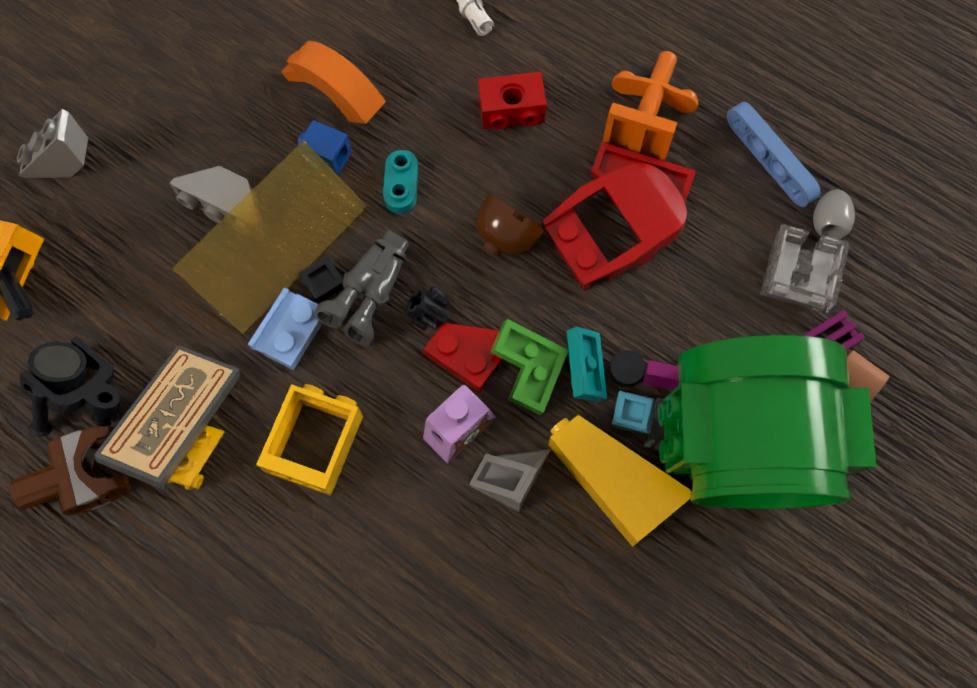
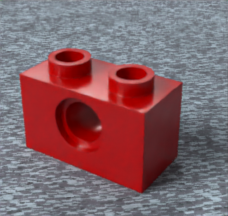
M541 72L478 79V99L483 129L492 128L500 130L509 126H534L538 123H545L547 103Z

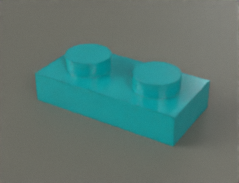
M578 326L566 330L573 397L596 403L607 400L600 333Z

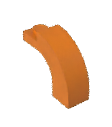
M307 41L298 51L294 52L287 59L288 65L281 71L290 82H305L318 88L336 104L349 122L366 124L386 102L375 86L356 66L338 52L315 41Z

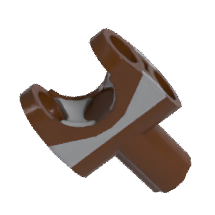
M103 426L85 429L50 441L47 444V451L51 466L11 480L9 485L10 494L16 506L20 510H26L59 498L62 514L72 516L102 507L127 494L132 489L129 476H116L107 479L106 477L98 478L95 473L96 459L94 454L113 431L114 427Z

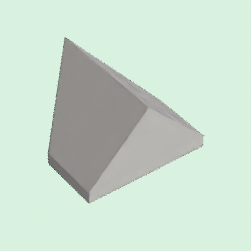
M551 449L500 456L485 454L469 485L519 512Z

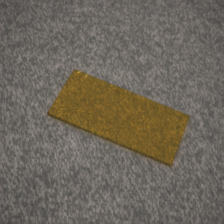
M303 140L172 268V271L177 273L243 334L276 301L283 288H288L299 277L298 273L308 268L367 205Z

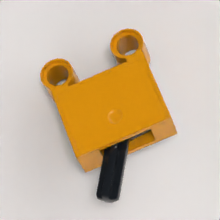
M0 220V319L7 321L11 313L15 320L21 321L24 318L29 319L33 315V306L22 287L30 269L34 266V261L44 238L17 224Z

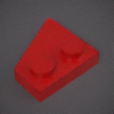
M444 323L423 349L425 355L479 392L504 360L490 353L499 333L498 330Z

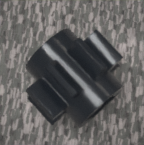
M434 286L430 288L429 292L425 289L415 291L407 304V310L410 312L408 316L413 319L412 324L423 331L428 326L433 329L441 327L447 321L450 314V308L447 306L450 301L445 298L446 294Z

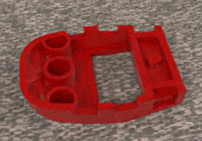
M637 162L625 165L581 186L542 221L541 226L583 290L586 291L591 288L592 282L606 276L611 280L638 265L641 267L652 260L653 255L663 247L671 244L683 231L686 223L687 209L683 197L663 171L653 165ZM603 189L607 192L640 241L639 244L610 262L607 261L573 210L575 206Z

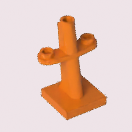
M663 51L659 54L650 78L635 76L629 71H621L614 76L612 87L620 94L643 97L637 110L612 103L602 142L665 161L678 122L657 116L661 103L663 102L682 113H693L696 111L699 103L697 95L693 91L688 89L681 90L669 85L677 62V57L674 53Z

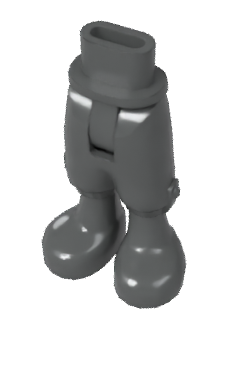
M387 230L382 239L374 241L373 245L361 257L351 272L349 271L344 274V290L333 300L323 301L317 305L313 312L315 317L330 328H339L344 322L354 300L361 293H364L363 301L345 325L344 333L353 342L362 346H369L374 340L375 335L371 324L373 313L376 308H380L386 302H389V293L398 277L402 264L406 260L404 253L409 246V242L398 234Z

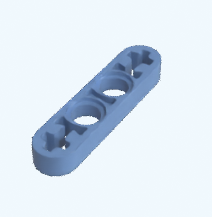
M741 102L728 110L727 121L731 129L796 205L805 207L820 197L821 190L815 178L749 103Z

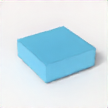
M619 391L611 427L646 435L654 399Z

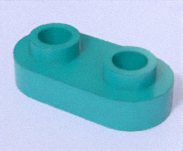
M397 150L391 153L385 163L383 197L386 207L397 214L409 212L417 202L418 161L415 155L407 150ZM400 162L407 163L404 166H397V164ZM398 190L404 191V194L400 196L394 193Z

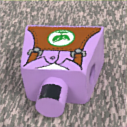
M464 384L428 416L425 421L423 439L448 464L496 419V416Z

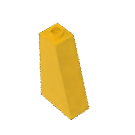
M579 415L571 421L564 418L550 430L553 435L549 439L548 446L632 547L691 499L692 492L690 489Z

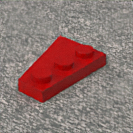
M601 142L591 170L593 178L597 179L631 163H647L663 171L686 202L696 173L695 170Z

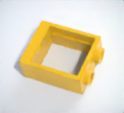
M291 384L256 465L265 473L331 496L363 415L359 407L356 406L357 402L348 397L337 395L336 399L323 395L324 391L313 385L304 384L303 388ZM303 405L347 420L325 473L281 458Z

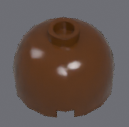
M492 194L487 196L477 212V232L486 240L482 246L497 257L502 252L511 256L524 254L536 244L544 232L532 220L524 217L516 209Z

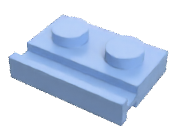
M284 287L248 343L249 347L294 370L323 324L313 313L318 304L299 294L296 295Z

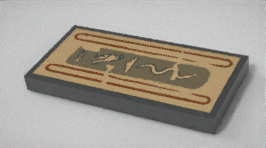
M178 345L94 454L96 461L163 489L240 378V370Z

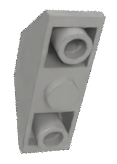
M61 109L53 119L48 118L44 123L43 129L40 132L35 131L30 142L20 147L17 155V162L21 163L19 176L24 178H71L84 166L88 136L68 111Z
M216 166L173 178L169 183L177 194L176 200L186 208L193 210L196 207L204 211L207 217L217 223L225 221L231 224L232 228L243 236L249 237L253 235L262 240L266 235L255 193L246 178L221 166Z

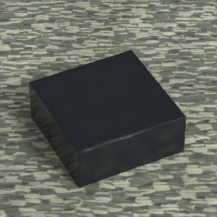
M328 256L298 273L318 304L343 289L344 279Z

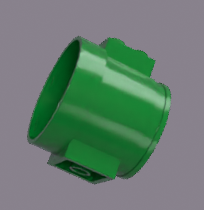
M749 336L702 344L688 349L679 355V386L663 399V403H660L658 408V420L660 425H664L665 440L660 442L659 456L661 463H665L666 473L690 474L693 491L691 493V503L707 507L741 509L805 508L837 505L851 501V494L847 484V477L849 475L876 467L869 388H850L847 351L840 343L809 336Z

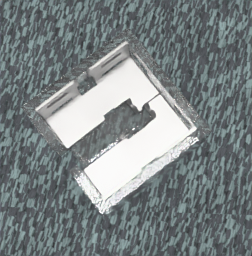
M782 224L774 236L760 295L827 314L837 303L850 243L822 235L814 246L813 251L806 250L800 247L808 237L809 231Z

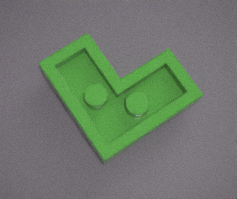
M507 319L502 323L490 353L521 368L508 400L538 415L544 413L569 350Z

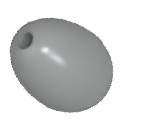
M834 189L825 193L817 203L813 213V225L817 234L826 240L835 241L847 236L854 226L855 208L850 196L840 189Z

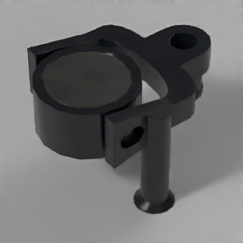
M77 336L71 339V344L57 341L36 347L29 355L28 371L25 370L20 374L21 393L32 398L33 423L29 427V432L36 437H44L52 431V425L48 422V407L61 415L75 412L83 407L92 413V421L98 426H109L111 421L115 422L116 413L120 408V394L110 386L113 381L114 367ZM87 367L97 371L95 376L85 384Z

